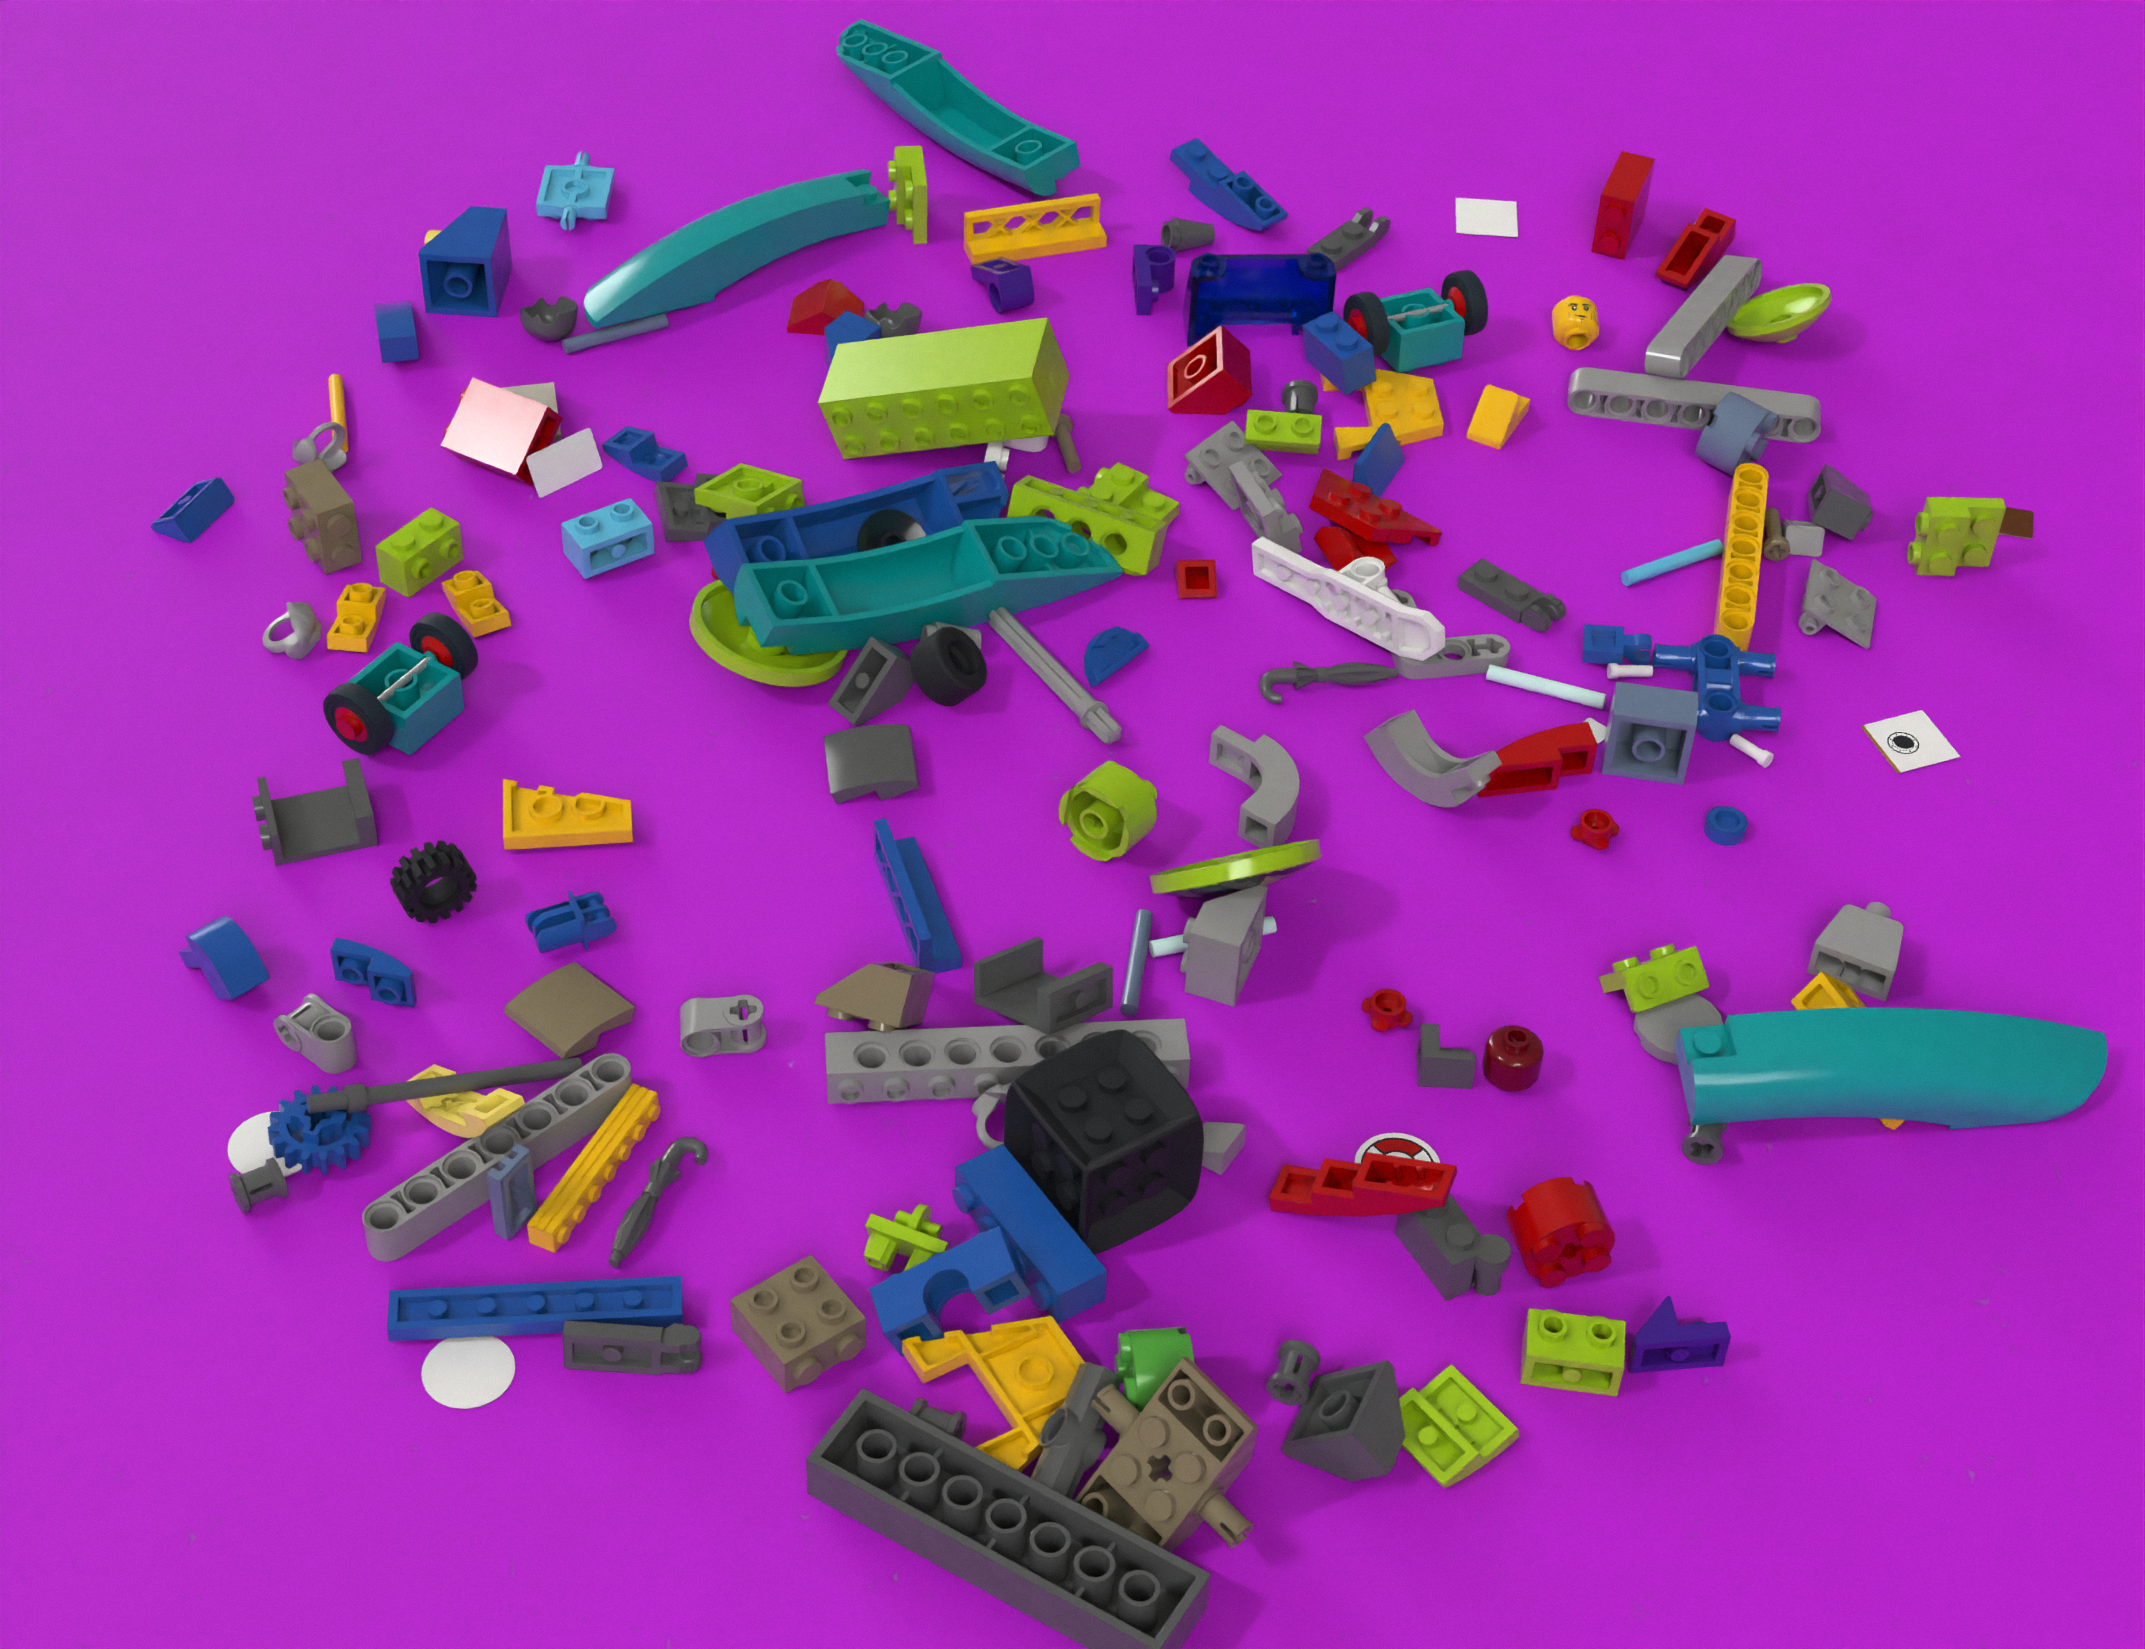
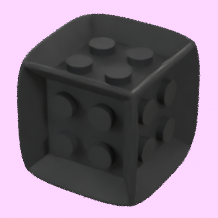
M1120 1029L1098 1034L1034 1064L1012 1081L1005 1100L1004 1146L1093 1254L1116 1247L1162 1224L1181 1212L1194 1199L1198 1190L1204 1148L1202 1120L1194 1102L1179 1081L1151 1049L1131 1032Z

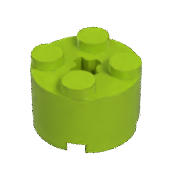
M1106 761L1091 771L1062 796L1059 803V819L1062 827L1066 824L1068 825L1073 834L1070 841L1080 852L1097 861H1109L1111 858H1119L1152 831L1157 819L1155 804L1157 790L1150 781L1141 779L1130 769L1118 765L1114 761Z

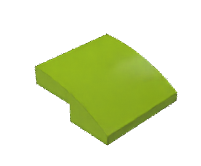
M1452 1364L1419 1392L1412 1387L1399 1399L1406 1436L1401 1446L1444 1489L1461 1481L1484 1466L1520 1437L1518 1428Z

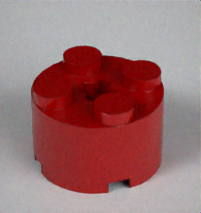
M1559 1177L1541 1182L1529 1188L1521 1195L1524 1202L1516 1210L1511 1205L1507 1211L1506 1223L1524 1266L1531 1276L1539 1280L1541 1286L1545 1288L1555 1287L1564 1282L1566 1278L1575 1277L1586 1271L1592 1273L1599 1272L1611 1263L1609 1253L1615 1243V1234L1596 1191L1590 1182L1584 1180V1185L1575 1184L1572 1177Z

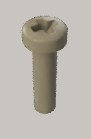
M1060 414L1055 434L1051 436L1057 438L1068 472L1076 473L1081 469V463L1071 436L1074 425L1070 416Z
M1768 508L1765 511L1767 539L1763 544V553L1768 560L1778 562L1788 557L1790 554V544L1782 535L1778 509Z

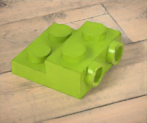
M895 146L894 161H888L889 182H894V190H888V199L891 200L889 211H895L897 224H905V230L912 231L913 244H927V179L922 146Z
M1119 462L1110 469L1102 467L1098 471L1092 486L1089 488L1081 486L1077 490V492L1168 522V524L1179 515L1180 502L1149 489V476ZM1080 521L1081 528L1090 531L1089 526ZM1115 533L1118 544L1126 547L1125 539Z
M743 463L734 466L694 489L695 504L710 507L712 511L717 513H726V519L804 507L805 505L803 482L801 479Z
M1926 497L1923 512H1918L1916 516L1915 541L1909 543L1907 551L1908 563L1914 566L1916 575L1954 576L1957 566L1989 567L2006 510L2003 498Z

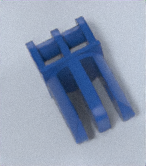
M570 890L568 891V901L526 914L524 920L529 931L533 933V938L539 952L547 953L580 942L584 949L588 950L587 942L611 935L616 930L617 925L615 920L609 917L610 911L608 906L603 904L602 894L595 891L574 897Z

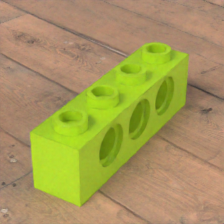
M1030 475L1014 484L1007 517H1047L1046 509L1053 513L1055 520L1072 525L1071 532L1083 536L1087 541L1092 537V540L1098 545L1101 544L1106 548L1126 574L1133 576L1147 575L1159 565L1168 522ZM1080 521L1089 526L1091 535L1083 532ZM1115 533L1125 539L1126 547L1118 544Z

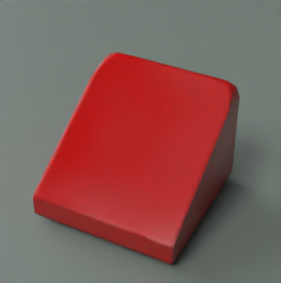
M1215 560L1176 561L1174 571L1178 599H1211L1218 597Z

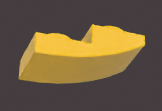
M478 570L461 571L455 574L452 579L441 582L443 591L451 606L474 638L511 626L509 612L494 598L492 584Z
M368 583L346 585L336 602L337 618L327 633V649L368 652L382 615L386 588L373 587Z

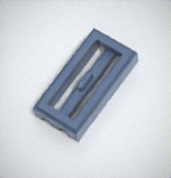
M518 1143L511 1148L512 1159L505 1155L499 1161L500 1171L492 1168L487 1173L495 1234L507 1241L538 1211L531 1153L529 1149Z

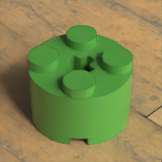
M1185 1326L1127 1330L1125 1333H1118L1119 1354H1115L1114 1357L1115 1373L1118 1375V1380L1123 1383L1124 1396L1140 1412L1183 1357H1188L1194 1363L1190 1334L1186 1333L1187 1328Z

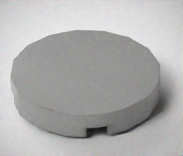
M1693 993L1637 1012L1633 1028L1635 1034L1637 1033L1640 1038L1639 1044L1646 1052L1661 1061L1678 1065L1674 1044L1679 1028L1722 1025L1723 1021L1721 1014L1711 1002Z

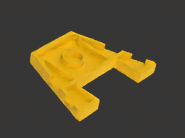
M1375 368L1376 381L1355 390L1362 392L1369 427H1335L1333 440L1337 459L1351 458L1352 452L1365 449L1383 423L1390 425L1400 446L1442 436L1444 423L1433 379ZM1320 373L1323 391H1340Z
M1052 1316L991 1325V1331L965 1335L962 1330L944 1332V1338L921 1342L920 1336L902 1341V1353L923 1384L965 1364L970 1365L1013 1428V1430L974 1448L1019 1472L1026 1468L1042 1452L1044 1447L1039 1443L1042 1428L1056 1409L1062 1407L1080 1364L1085 1363Z

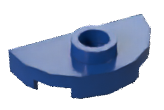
M1118 626L1097 633L1088 643L1084 655L1085 675L1090 687L1099 685L1148 648L1150 645L1138 632L1132 633Z

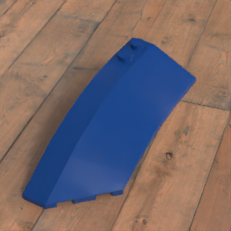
M996 461L937 469L925 476L846 498L789 510L725 519L703 542L717 577L734 595L736 576L741 565L744 563L807 560L857 553L859 530L864 521L878 511L886 509L902 511L914 518L923 528L926 536L960 526L964 520L998 518L1001 509L1006 506L1010 494Z

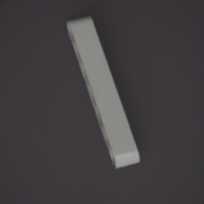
M1724 255L1650 342L1645 355L1644 366L1646 374L1680 379L1687 376L1758 288L1762 277V261L1760 258Z
M1590 367L1576 369L1569 379L1568 406L1575 414L1703 431L1705 426H1710L1716 417L1713 412L1728 392L1732 391L1779 415L1774 428L1768 435L1765 434L1764 439L1809 443L1817 439L1821 433V404L1818 399L1810 395Z
M614 1053L603 1054L525 1103L523 1108L482 1135L469 1139L371 1202L362 1214L365 1238L370 1255L379 1261H395L490 1200L487 1173L492 1168L500 1171L499 1161L505 1155L512 1159L511 1148L516 1143L530 1150L534 1171L598 1129L632 1085L631 1067L627 1058Z

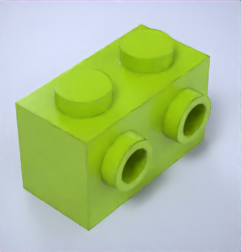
M432 507L375 546L380 582L407 598L413 596L464 559L460 523Z
M1529 1308L1522 1339L1520 1384L1617 1397L1624 1371L1626 1321L1608 1319L1603 1316L1561 1313L1552 1309L1539 1310Z

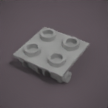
M1233 420L1184 455L1189 462L1184 474L1186 481L1190 484H1201L1206 480L1233 511L1237 510L1240 506L1229 472V466L1242 460L1250 473L1257 471L1268 486L1282 476L1255 444H1247L1245 442V433Z
M1813 559L1809 578L1805 583L1806 593L1802 600L1801 611L1803 615L1799 619V627L1803 633L1814 635L1827 624L1860 646L1868 649L1870 647L1877 598L1871 595L1867 589L1857 586L1842 577L1835 569L1826 567Z

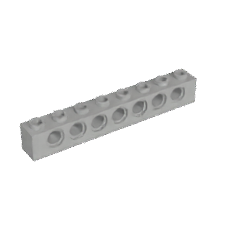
M1185 1018L1082 1022L1051 1035L1028 1025L893 1030L891 1033L883 1031L825 1033L828 1104H854L858 1102L977 1098L991 1086L994 1087L998 1083L1002 1085L1012 1083L1022 1072L1049 1056L1098 1034L1120 1029L1131 1032L1143 1041L1174 1075L1183 1088L1188 1089L1190 1052Z

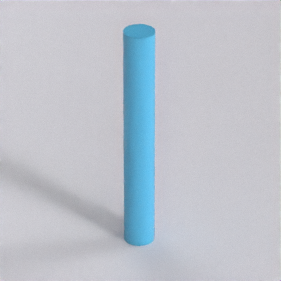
M1715 539L1623 571L1620 575L1621 581L1625 586H1630L1723 553V544L1719 539Z

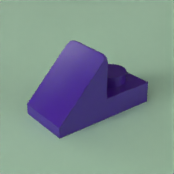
M1667 1296L1634 1337L1627 1364L1629 1373L1723 1366L1731 1340L1727 1322L1707 1323L1697 1321L1687 1325H1679L1671 1297Z

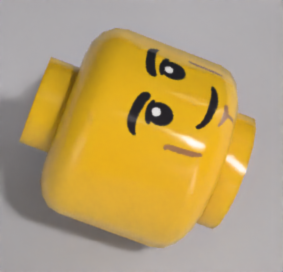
M1572 295L1554 306L1552 310L1553 336L1556 341L1568 349L1581 350L1596 340L1599 335V318L1597 306L1593 301L1586 297Z

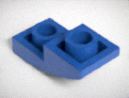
M335 939L330 949L335 980L369 986L371 1000L390 1005L415 1007L417 998L413 972L394 957L373 947L351 940Z

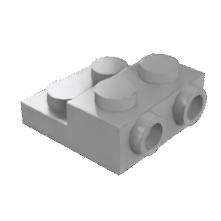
M1242 460L1229 466V472L1242 516L1257 538L1264 537L1296 554L1303 551L1299 535L1303 534L1302 526L1294 513L1288 515L1284 510L1286 505L1278 489L1274 488L1271 490L1257 471L1250 473Z

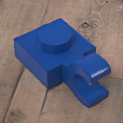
M1584 624L1582 662L1598 664L1617 663L1622 665L1623 657H1625L1634 665H1649L1650 651L1647 650H1651L1652 647L1651 635L1645 633L1624 635V627Z

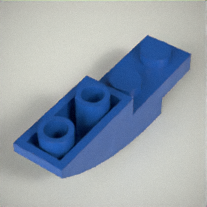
M1198 138L1172 149L1169 159L1191 180L1188 191L1223 218L1237 225L1260 231L1287 218L1288 213L1244 170L1234 174Z

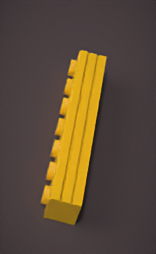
M634 1083L630 1086L527 1224L529 1243L556 1253L561 1244H565L568 1241L572 1229L577 1223L583 1221L592 1202H596L599 1199L603 1187L607 1182L613 1180L617 1168L622 1161L625 1162L629 1158L633 1146L637 1141L640 1142L643 1139L647 1127L659 1117L661 1107L659 1106L657 1092L640 1087Z

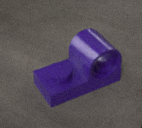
M1134 245L1132 278L1136 315H1151L1152 301H1158V294L1166 293L1174 287L1176 254L1174 250L1167 246Z
M1003 257L970 265L972 279L986 284L990 302L997 313L1033 304L1034 288L1030 266Z

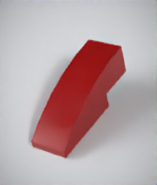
M1704 208L1693 225L1688 223L1655 272V277L1685 289L1694 285L1715 265L1735 238L1736 219Z
M1589 723L1569 724L1540 731L1496 751L1502 765L1489 773L1491 780L1485 784V788L1476 793L1478 798L1553 790L1558 787L1559 777L1591 774L1597 741Z

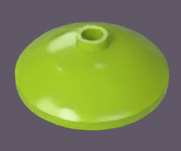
M1804 283L1760 294L1749 299L1726 326L1727 330L1738 338L1757 342L1776 341L1777 343H1786L1792 341L1797 337V334L1813 325L1827 310L1832 300L1830 289L1823 284Z

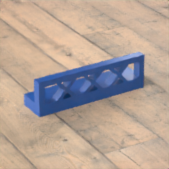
M886 818L874 820V858L915 966L935 973L961 968V953L915 837L894 840Z

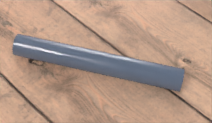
M665 313L567 338L562 340V347L565 354L599 346L668 327V319Z
M1146 909L1138 910L1135 916L1120 1007L1121 1013L1126 1016H1134L1138 1012L1153 914Z

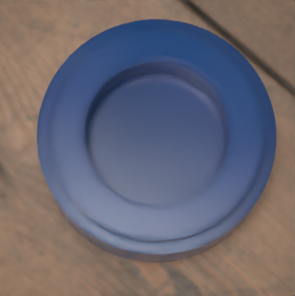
M1715 807L1707 813L1704 832L1711 841L1725 846L1736 845L1745 837L1748 820L1741 811L1733 807Z

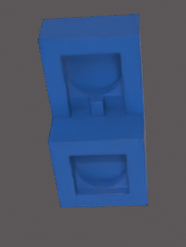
M626 426L602 444L603 450L614 460L632 472L654 482H668L688 466L685 453L657 446L653 432Z

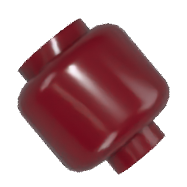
M1511 1025L1495 1029L1489 1035L1485 1045L1482 1061L1484 1076L1489 1083L1504 1091L1515 1092L1530 1088L1538 1080L1544 1054L1542 1041L1535 1033L1521 1026Z

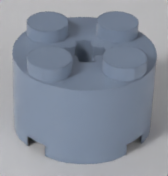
M1730 391L1714 410L1713 414L1716 417L1711 425L1705 426L1697 443L1695 455L1734 477L1737 466L1744 463H1752L1751 459L1758 461L1762 457L1768 446V441L1763 438L1765 434L1768 435L1772 431L1779 415Z

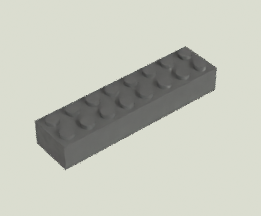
M864 1388L806 1459L807 1494L1088 1649H1180L1207 1609L1210 1573Z

